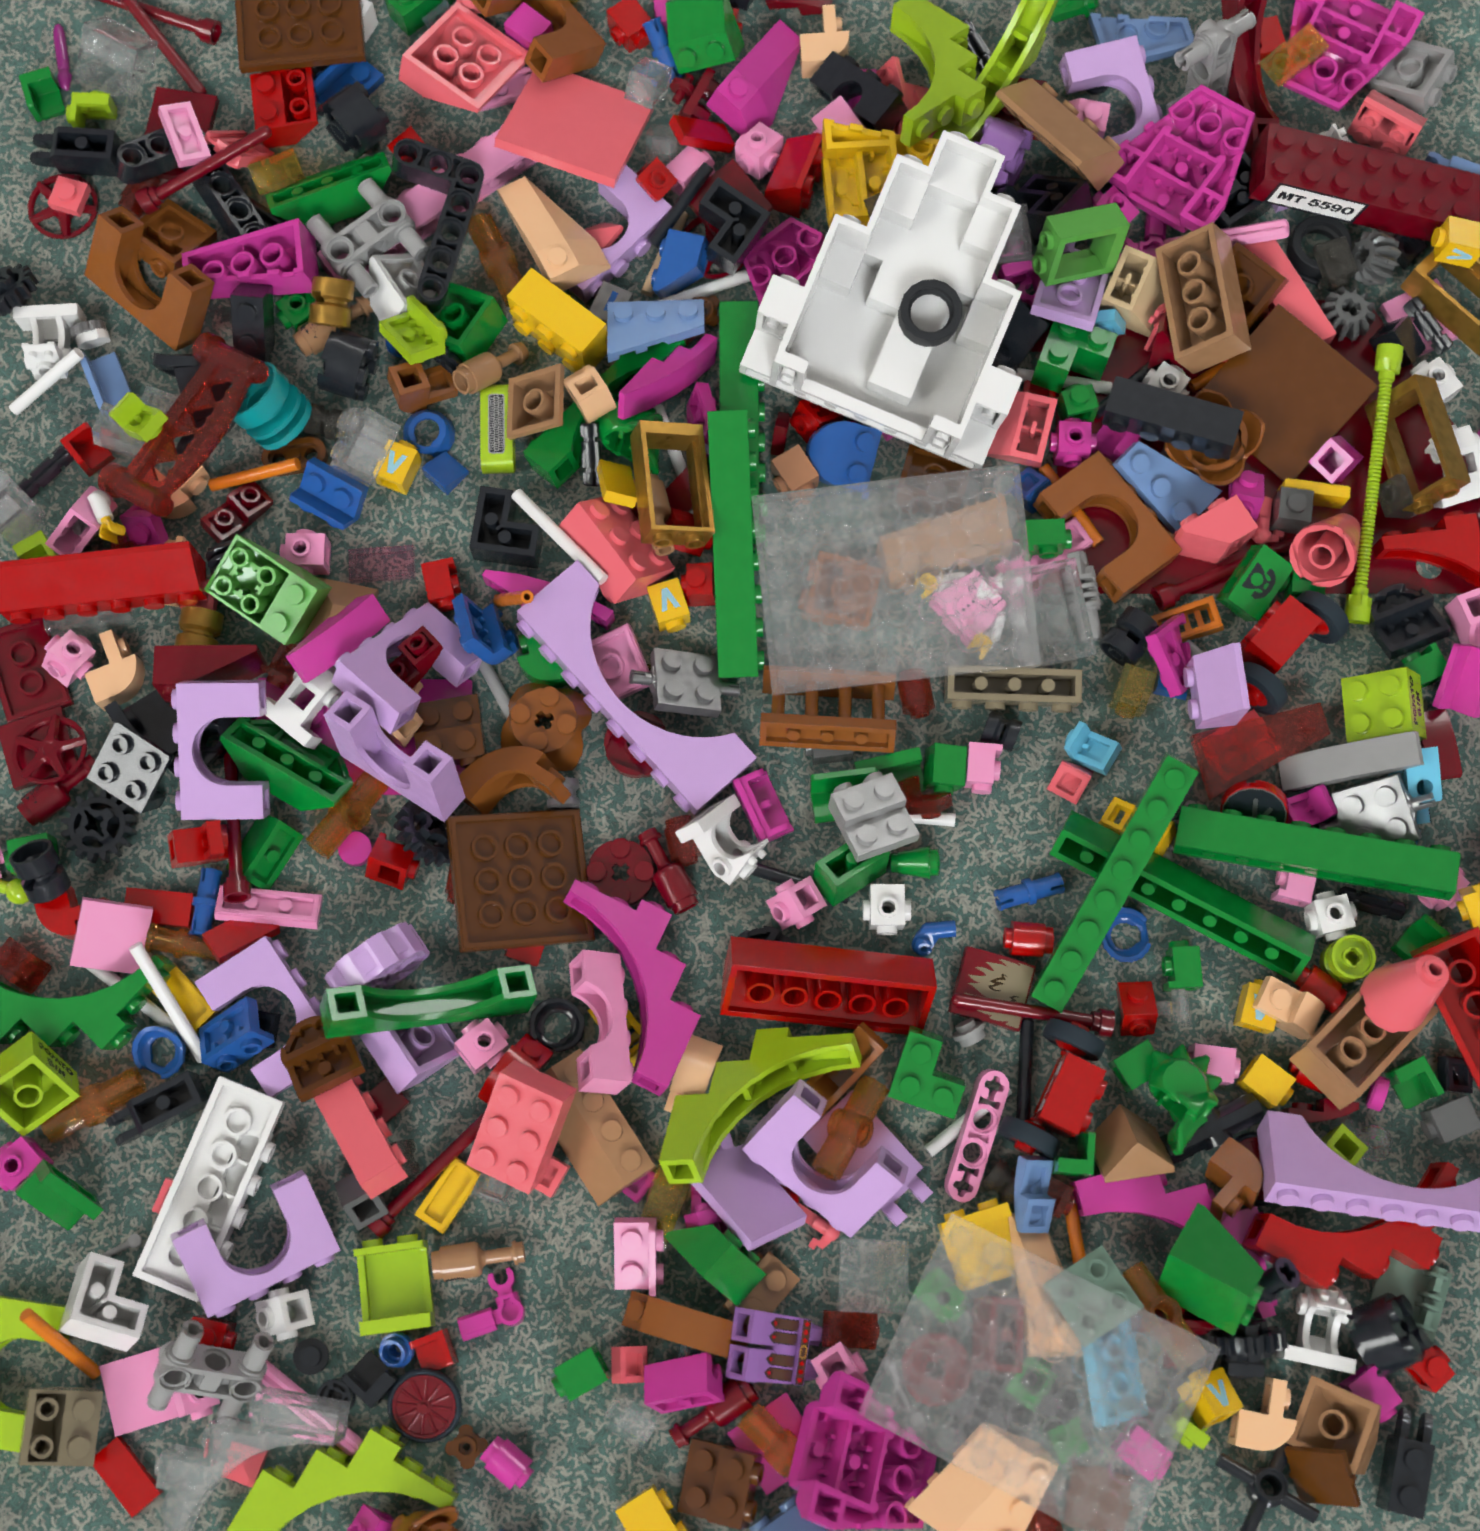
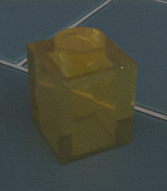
M293 148L272 154L247 165L260 196L305 179Z
M1125 663L1119 673L1108 707L1115 709V713L1121 717L1133 719L1135 716L1140 718L1146 709L1157 673Z

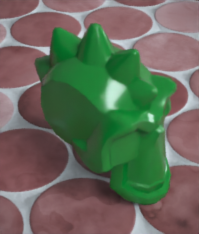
M615 401L617 408L593 422L599 424V438L610 452L617 456H623L633 463L630 435L639 420L663 422V417L656 413L655 408H651L622 420L618 418V402ZM648 449L650 474L658 476L660 472V449Z
M1180 1044L1170 1054L1158 1050L1152 1051V1070L1148 1083L1150 1093L1158 1100L1155 1104L1158 1107L1162 1105L1169 1112L1173 1121L1176 1122L1167 1133L1168 1144L1175 1155L1183 1154L1184 1148L1192 1139L1197 1129L1208 1121L1207 1117L1219 1102L1213 1091L1222 1082L1221 1077L1207 1073L1210 1062L1208 1055L1191 1059L1183 1044Z

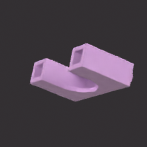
M1136 35L1066 52L1059 63L1066 94L1108 86L1121 91L1129 98L1135 112L1134 127L1128 132L1111 137L1118 145L1126 139L1132 141L1144 132V126L1149 122L1153 121L1155 124L1163 118L1161 107L1159 104L1156 105L1154 100L1153 78L1151 75H1147L1145 68V49L1142 45L1139 46Z
M627 165L614 188L598 183L599 194L625 217L628 222V228L624 236L616 244L601 249L611 269L569 288L585 304L592 297L595 299L603 281L609 282L614 277H621L627 271L629 263L636 256L642 257L651 247L648 239L672 207L664 198L654 202L636 182L638 175Z
M429 602L418 609H410L400 621L389 623L379 635L374 638H366L358 649L352 653L345 652L335 663L336 671L332 683L343 693L348 691L372 706L379 725L389 734H392L413 719L422 697L394 674L387 660L400 656L402 653L397 646L421 626H424L443 646L432 667L455 687H458L476 674L482 662L474 653L469 654L464 650L459 642V637L461 636L459 628Z
M196 680L176 683V689H173L171 693L172 708L177 709V723L173 725L172 735L174 743H178V757H175L174 774L176 777H179L180 790L176 792L175 805L177 811H181V820L264 819L269 816V781H229L222 779L207 768L200 750L203 732L213 720L224 717H261L267 714L266 680Z
M345 691L324 714L342 757L441 821L445 822L465 799L453 757L426 740L411 757L408 756L384 734L379 726L373 707L350 692Z
M264 936L194 982L212 1011L222 1010L256 988L273 987L283 992L292 1002L296 1013V1024L309 1017L321 1016L319 1000L315 996L309 998L303 988L307 985V982L297 967L291 970L285 961V958L289 955L279 939L273 941L270 937ZM281 1049L250 1069L266 1095L271 1097L277 1096L293 1085L287 1069L282 1064Z
M799 1079L749 1132L742 1150L747 1153L752 1162L761 1165L769 1171L780 1185L788 1187L797 1194L807 1207L815 1209L824 1216L834 1229L842 1231L851 1238L904 1185L909 1167L885 1147L881 1146L858 1170L849 1175L832 1177L812 1169L802 1158L798 1141L821 1118L827 1100L802 1079Z
M303 1170L269 1185L286 1221L287 1236L280 1253L264 1266L246 1269L234 1266L226 1261L220 1254L204 1218L170 1234L176 1251L208 1318L213 1315L219 1318L231 1313L236 1309V1303L246 1298H249L250 1301L256 1300L270 1291L268 1287L280 1281L283 1284L292 1282L302 1275L301 1270L313 1264L315 1267L323 1266L335 1258V1253L341 1251Z

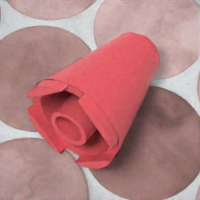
M1341 513L1302 528L1294 537L1289 549L1290 563L1295 573L1300 578L1304 577L1311 581V584L1317 587H1332L1348 578L1357 562L1361 532L1358 520L1350 514Z
M1423 955L1378 967L1364 978L1360 988V997L1363 995L1366 1005L1364 1011L1376 1026L1387 1032L1413 1031L1423 1023L1449 980V971L1446 964L1434 955Z

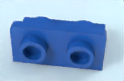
M367 61L330 65L325 70L320 71L314 78L316 100L322 104L346 84L353 85L357 81L366 88L370 96L385 81L384 75Z
M313 457L307 461L300 488L290 494L289 500L298 505L303 511L312 513L325 520L330 526L344 530L360 518L369 487Z
M248 996L199 1028L201 1062L225 1073L236 1069L274 1043V1035L260 1029L257 1000Z

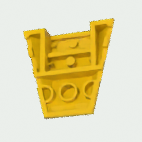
M823 118L821 169L828 227H830L835 214L840 216L844 214L852 215L858 218L862 225L867 226L897 153L902 156L906 154L916 156L924 165L929 166L939 139L927 137L909 148L900 142L901 135L895 134V131L882 129V131L863 128L864 125L854 123L844 125L834 123L835 120Z

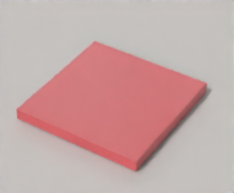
M532 72L495 137L494 147L614 188L654 110L655 102L575 74L543 83Z

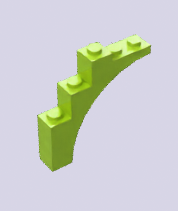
M899 0L894 3L890 32L903 40L919 56L927 70L931 84L920 102L903 116L900 142L910 148L919 141L926 139L942 126L948 125L950 121L963 126L972 119L979 117L985 106L986 86L975 80L978 56L967 50L969 25L928 0Z
M1058 0L1020 1L1001 40L976 81L986 86L985 106L979 117L972 119L963 126L950 121L948 125L939 128L932 138L940 139L943 130L947 132H960L966 135L971 142L981 141L983 126L988 116L994 117L1004 107L995 93L1001 88L1016 84L1019 77L1036 61L1047 35L1045 34L1046 28Z
M789 1027L756 1029L750 1059L716 1062L708 1094L675 1096L659 1158V1163L668 1183H703L710 1161L723 1139L745 1115L777 1092L795 1084L799 1079L805 1080L831 1071L861 1067L862 1055L854 1033L793 1037Z
M383 1424L381 1429L377 1426L370 1428L351 1462L346 1460L348 1455L336 1446L329 1445L328 1449L322 1446L316 1449L297 1483L293 1481L295 1475L282 1466L276 1465L275 1469L272 1467L263 1469L227 1531H281L293 1518L312 1506L338 1496L361 1492H394L422 1499L439 1508L453 1506L459 1494L453 1491L455 1485L446 1478L436 1475L433 1479L423 1473L424 1466L409 1456H405L404 1460L400 1459L399 1455L406 1444L399 1440L401 1437L399 1432Z

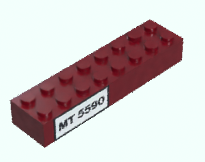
M1270 122L1253 142L1248 198L1431 242L1434 230L1440 227L1448 216L1480 222V174Z

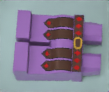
M735 1306L731 1339L751 1344H763L765 1348L730 1344L726 1377L744 1382H770L801 1386L804 1385V1381L815 1380L817 1372L811 1363V1359H807L809 1345L818 1346L821 1343L822 1327L812 1324L810 1319ZM750 1315L746 1335L743 1331V1322ZM745 1352L741 1372L738 1368V1359Z

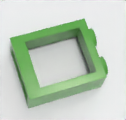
M1117 203L1046 216L1043 230L1039 235V243L1032 258L1033 270L1039 275L1045 287L1114 272L1130 227L1128 220ZM1093 238L1090 249L1063 254L1067 243Z

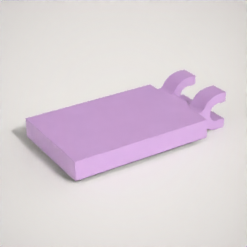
M1075 242L1067 243L1063 254L1081 250L1074 248ZM1109 273L1046 287L1040 279L1030 314L1092 332Z
M853 1090L802 1137L837 1177L846 1176L858 1170L881 1146L885 1147L908 1166L909 1169L904 1185L880 1208L895 1227L908 1217L894 1203L901 1195L909 1189L922 1203L933 1193L916 1176L923 1169L921 1164Z
M729 1132L711 1159L703 1183L691 1184L746 1249L751 1251L803 1226L807 1214L764 1167L755 1164L749 1159L747 1153L742 1150L744 1144L737 1147L734 1146Z

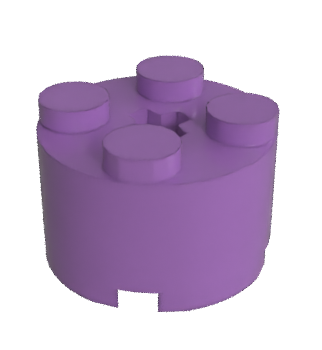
M988 116L983 126L981 141H975L974 143L994 146L999 150L1000 154L1005 155L993 187L998 189L1007 185L1013 187L1025 165L1026 160H1023L1024 149L1030 151L1033 133L1000 118Z

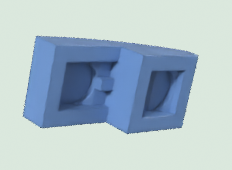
M1018 1155L1014 1183V1211L1016 1228L1020 1233H1049L1056 1199L1047 1195L1054 1161L1046 1156Z

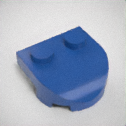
M850 421L829 422L819 430L814 431L807 444L806 456L818 472L819 481L826 485H833L866 494L882 432L875 428Z
M463 593L452 599L455 611L453 618L459 627L461 635L459 642L469 654L474 653L487 664L496 665L504 662L519 650V641L514 629L506 630L500 620L503 613L494 603H491L482 610Z

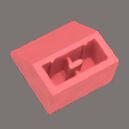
M1372 89L1363 101L1347 133L1353 136L1354 140L1360 144H1368L1375 149L1405 156L1428 119Z
M1017 392L1008 416L998 428L987 456L1040 469L1058 399L1029 392Z
M1237 494L1228 500L1221 497L1207 507L1208 511L1198 516L1197 513H1193L1179 523L1180 529L1173 534L1175 542L1182 549L1179 555L1217 564L1246 546L1258 529V525Z

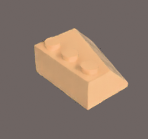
M982 1422L953 1453L954 1459L940 1474L935 1472L927 1480L929 1485L916 1499L912 1496L904 1507L937 1531H1026L1059 1465L1043 1446Z

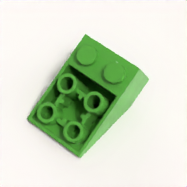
M236 534L204 591L283 645H289L301 641L332 587L302 567Z

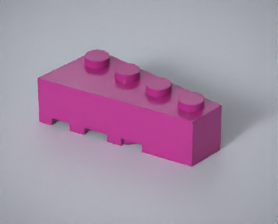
M299 218L182 253L183 267L192 263L215 282L210 299L230 298V295L240 283L272 285L273 295L311 293L313 276H319L316 240Z

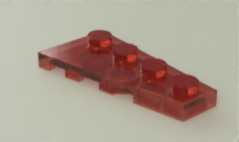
M1319 702L1274 715L1240 722L1236 726L1220 727L1192 734L1190 740L1210 801L1227 791L1234 784L1246 781L1258 773L1271 768L1282 760L1326 738L1331 733L1321 703Z

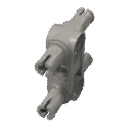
M1243 9L1230 19H1220L1217 22L1213 19L1205 20L1197 29L1193 42L1175 53L1174 61L1177 67H1182L1183 71L1188 69L1189 71L1185 92L1167 104V114L1169 113L1168 108L1201 84L1226 97L1237 38L1256 25V18L1252 12L1248 13V9Z
M372 178L365 179L358 186L359 193L372 209L340 232L335 233L320 214L311 217L306 223L308 230L321 244V253L330 263L333 271L342 278L355 282V287L364 298L373 296L379 289L378 284L364 268L369 264V259L372 255H382L400 242L417 262L426 258L429 251V246L415 231V222L407 214L403 203L395 198L387 197ZM393 217L400 218L398 221L388 222ZM341 254H348L346 258L336 259Z
M194 1320L185 1321L176 1340L165 1343L159 1349L158 1364L153 1374L155 1383L148 1394L147 1404L153 1410H165L174 1392L222 1399L217 1408L218 1417L226 1422L235 1421L243 1404L254 1401L262 1393V1380L267 1372L266 1361L274 1348V1339L267 1333L259 1332L255 1334L247 1352L199 1344L204 1334L202 1324Z

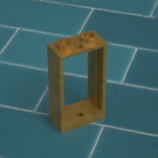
M1433 250L1410 273L1400 288L1412 298L1419 297L1426 305L1424 309L1429 310L1440 323L1480 357V321L1429 277L1441 265L1480 299V260L1478 259L1471 268L1434 261Z
M1414 374L1394 387L1390 392V408H1388L1389 416L1387 432L1385 433V445H1383L1385 448L1383 449L1384 456L1382 457V462L1398 509L1422 514L1430 511L1434 507L1433 504L1457 495L1460 492V488L1469 484L1471 480L1436 379ZM1378 399L1364 407L1372 432L1375 425ZM1418 403L1421 404L1445 477L1420 492L1395 421L1396 417Z
M639 420L630 435L641 543L653 544L655 547L685 545L689 549L705 546L715 533L703 424ZM648 449L686 451L694 527L656 525Z

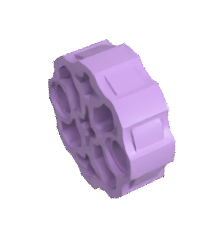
M407 922L399 923L375 934L354 950L345 954L325 975V980L330 988L361 984L372 988L390 989L413 973L428 958L430 951L412 924L408 925Z

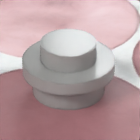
M969 1018L958 1023L955 1026L957 1031L952 1035L954 1041L959 1042L962 1048L968 1047L981 1041L986 1036L983 1030L985 1024L983 1021H975L974 1018Z

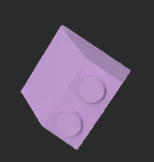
M1240 642L1194 655L1186 665L1187 667L1183 668L1185 687H1190L1191 699L1188 700V714L1191 720H1195L1196 729L1236 726L1250 709Z
M447 1023L367 1033L360 1037L397 1094L419 1084L459 1056L454 1049V1042L458 1039Z

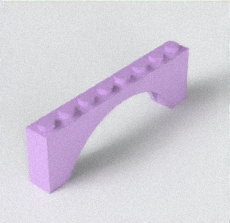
M576 560L538 592L531 603L524 604L517 610V620L519 622L516 625L526 638L534 637L541 645L539 651L549 663L552 664L555 661L562 668L561 676L573 689L576 686L580 688L586 695L583 700L588 707L595 713L600 711L608 719L606 726L617 738L623 736L630 744L628 750L640 763L644 760L653 769L650 774L661 787L664 788L667 785L674 792L673 800L685 813L690 810L695 816L729 786L734 779L746 771L755 762L757 757L735 733L716 737H690L668 732L641 719L618 699L598 667L591 641V614L600 584Z
M1267 1110L1257 1128L1265 1202L1278 1203L1282 1206L1313 1208L1316 1211L1348 1213L1356 1217L1383 1218L1390 1222L1417 1223L1425 1227L1452 1228L1460 1232H1480V1177L1469 1183L1448 1188L1427 1189L1399 1185L1368 1174L1341 1158L1313 1132L1302 1115Z

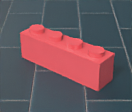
M1271 240L1243 245L1288 280V283L1268 306L1270 311L1264 319L1279 303L1330 345L1337 332L1278 242Z
M358 1075L314 1097V1100L357 1181L372 1200L408 1177L402 1164L407 1162V1159L397 1143L391 1146L387 1138L393 1134L383 1117L376 1119L373 1112L378 1107L368 1091L365 1093L361 1092L359 1086L364 1082L361 1076Z

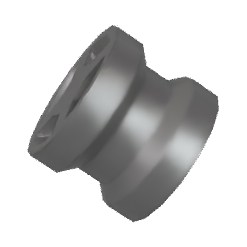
M564 777L566 780L563 784L572 795L564 804L550 796L547 800V808L550 810L578 809L580 807V799L576 797V791L579 789V779Z

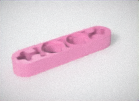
M994 1069L982 1071L975 1080L945 1177L944 1187L946 1193L958 1202L965 1203L971 1201L979 1190L1009 1093L1010 1084L1005 1074ZM994 1076H996L995 1082L1000 1084L999 1090H992L989 1100L996 1102L995 1106L992 1107L986 1103L979 1102V1098H988L989 1089L985 1087L986 1080L992 1081ZM980 1109L988 1110L991 1116L989 1124L984 1128H977L973 1121L975 1113ZM974 1142L980 1147V1155L975 1161L969 1162L963 1156V1149L968 1143ZM961 1163L968 1168L975 1169L974 1174L966 1172L964 1181L969 1184L968 1190H961L959 1195L958 1189L953 1186L955 1181H961L965 1171L958 1169Z

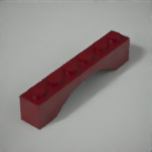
M1221 0L1223 19H1230L1243 9H1248V13L1252 12L1256 18V25L1237 38L1228 83L1229 99L1255 113V119L1244 150L1252 160L1253 142L1269 122L1279 125V118L1272 110L1265 93L1260 67L1261 28L1267 0Z

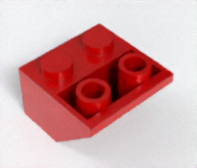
M312 67L250 74L255 130L262 126H268L272 130L271 137L262 142L264 146L274 148L295 145L319 124Z
M813 133L787 138L765 190V198L773 206V210L800 218L803 208L807 210L810 208L814 197V191H812L814 182L820 183L822 179V134Z

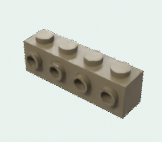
M948 665L944 676V703L952 704V709L958 710L972 709V704L985 705V710L1002 711L1005 710V705L1018 706V711L1036 712L1038 711V706L1051 707V712L1070 713L1072 708H1076L1082 703V670Z

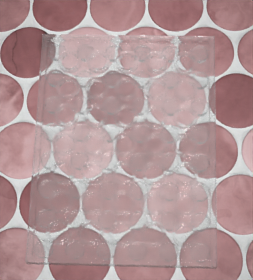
M1019 464L751 496L773 696L1042 665Z
M952 1213L857 1414L1078 1531H1140L1221 1348Z

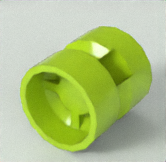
M1354 934L1346 935L1323 949L1320 954L1319 964L1323 971L1341 982L1342 985L1350 984L1371 973L1375 967L1376 953L1374 947L1364 937Z

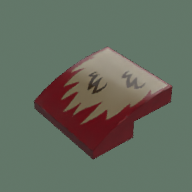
M965 946L953 994L962 993L1027 1004L1036 966L989 951ZM951 1001L948 1009L950 1013L968 1019L974 1018L975 1021H983L1013 1032L1020 1031L1023 1017L956 1007Z

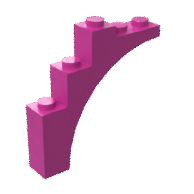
M575 879L563 902L586 916L607 936L621 955L634 983L639 1002L641 1033L632 1083L661 1096L668 1088L701 1016L693 1012V1008L690 1005L681 1001L674 1002L670 1000L686 967V964L680 962L675 954L656 949L672 914L666 912L660 904L653 901L647 902L643 899L634 910L625 900L618 897L611 898L599 892V889L592 883L580 882Z
M1099 1174L1070 1182L1080 1217L1106 1212L1135 1213L1161 1219L1180 1229H1183L1197 1203L1204 1205L1210 1210L1212 1200L1216 1197L1214 1191L1211 1188H1207L1206 1183L1165 1193L1163 1187L1167 1186L1165 1174L1105 1183L1102 1175ZM1254 1206L1252 1210L1246 1207L1240 1209L1233 1218L1227 1216L1221 1224L1241 1245L1255 1214L1263 1212H1258L1257 1206ZM1242 1246L1261 1268L1266 1271L1265 1259ZM1277 1299L1271 1303L1260 1302L1257 1304L1253 1313L1254 1317L1264 1319L1275 1316L1274 1306L1278 1304Z

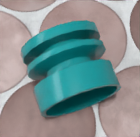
M260 362L241 373L230 385L222 404L224 413L238 426L246 429L247 434L255 439L265 450H276L295 439L306 426L312 411L310 400L300 393L296 386L289 384L288 378L270 362Z

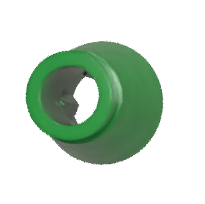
M931 846L891 853V872L931 879V876H939V849H931Z

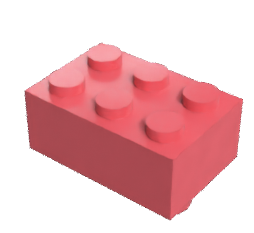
M602 497L578 502L559 524V527L608 575V579L599 588L602 595L610 603L616 604L648 594V586L663 582L675 569V566L668 559V555L658 556L651 544L641 543L639 519L629 507L605 502Z
M512 1061L499 1072L466 1165L526 1194H530L544 1179L577 1088L519 1061Z

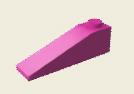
M779 20L718 86L706 105L740 136L746 134L758 122L770 127L773 124L799 53L800 37L782 20Z

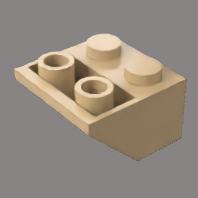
M1125 245L1102 297L1099 310L1116 308L1125 320L1127 329L1149 337L1154 328L1153 324L1148 322L1150 316H1153L1156 309L1165 303L1157 258Z

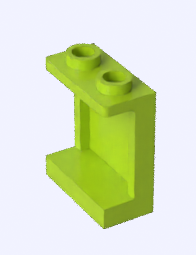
M418 1234L397 1236L396 1244L383 1245V1239L362 1241V1248L353 1249V1256L357 1257L362 1321L359 1322L360 1336L436 1326L428 1240H418Z

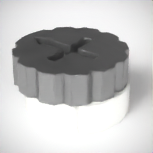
M102 320L83 321L70 328L72 340L77 342L79 349H92L111 341L105 322Z

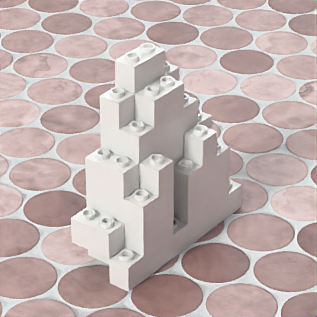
M945 130L942 132L929 166L924 165L916 156L909 154L902 156L897 153L867 226L862 225L861 221L852 215H834L805 287L799 285L800 282L792 276L782 274L779 277L773 274L759 306L755 330L740 363L739 372L978 472L984 464L998 428L1008 416L1023 379L1016 376V371L1007 366H992L1022 291L1015 289L1016 286L1007 280L998 279L995 281L991 279L1021 208V205L1015 203L1011 196L1003 193H997V195L991 193L1005 155L1000 154L999 150L994 146L988 144L978 145L969 141L968 137L960 132H947ZM936 279L947 283L957 292L962 302V317L956 332L947 342L938 346L923 347L911 342L903 334L898 323V310L903 295L912 285L922 280ZM932 294L917 298L910 310L914 325L926 332H936L942 329L949 319V308L946 302Z

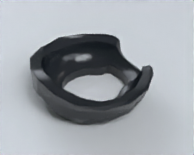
M548 998L540 1002L531 1012L529 1028L534 1040L556 1052H563L574 1047L582 1039L585 1022L583 1014L571 1001L562 998ZM554 1013L565 1014L571 1021L569 1034L558 1043L551 1042L544 1037L545 1021Z

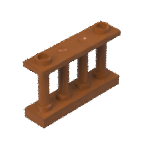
M764 665L762 693L772 694L771 713L761 712L759 746L894 753L896 720L885 719V700L894 701L896 672ZM785 695L805 696V715L785 714ZM819 696L839 698L838 717L818 716ZM852 698L872 699V718L852 717Z

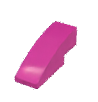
M373 593L357 597L339 614L327 618L285 657L302 682L308 683L334 666L342 654L355 651L366 638L374 636L391 620Z

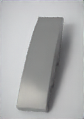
M1411 731L1340 744L1278 759L1282 790L1284 792H1293L1321 784L1329 786L1353 779L1364 780L1424 765L1419 732Z

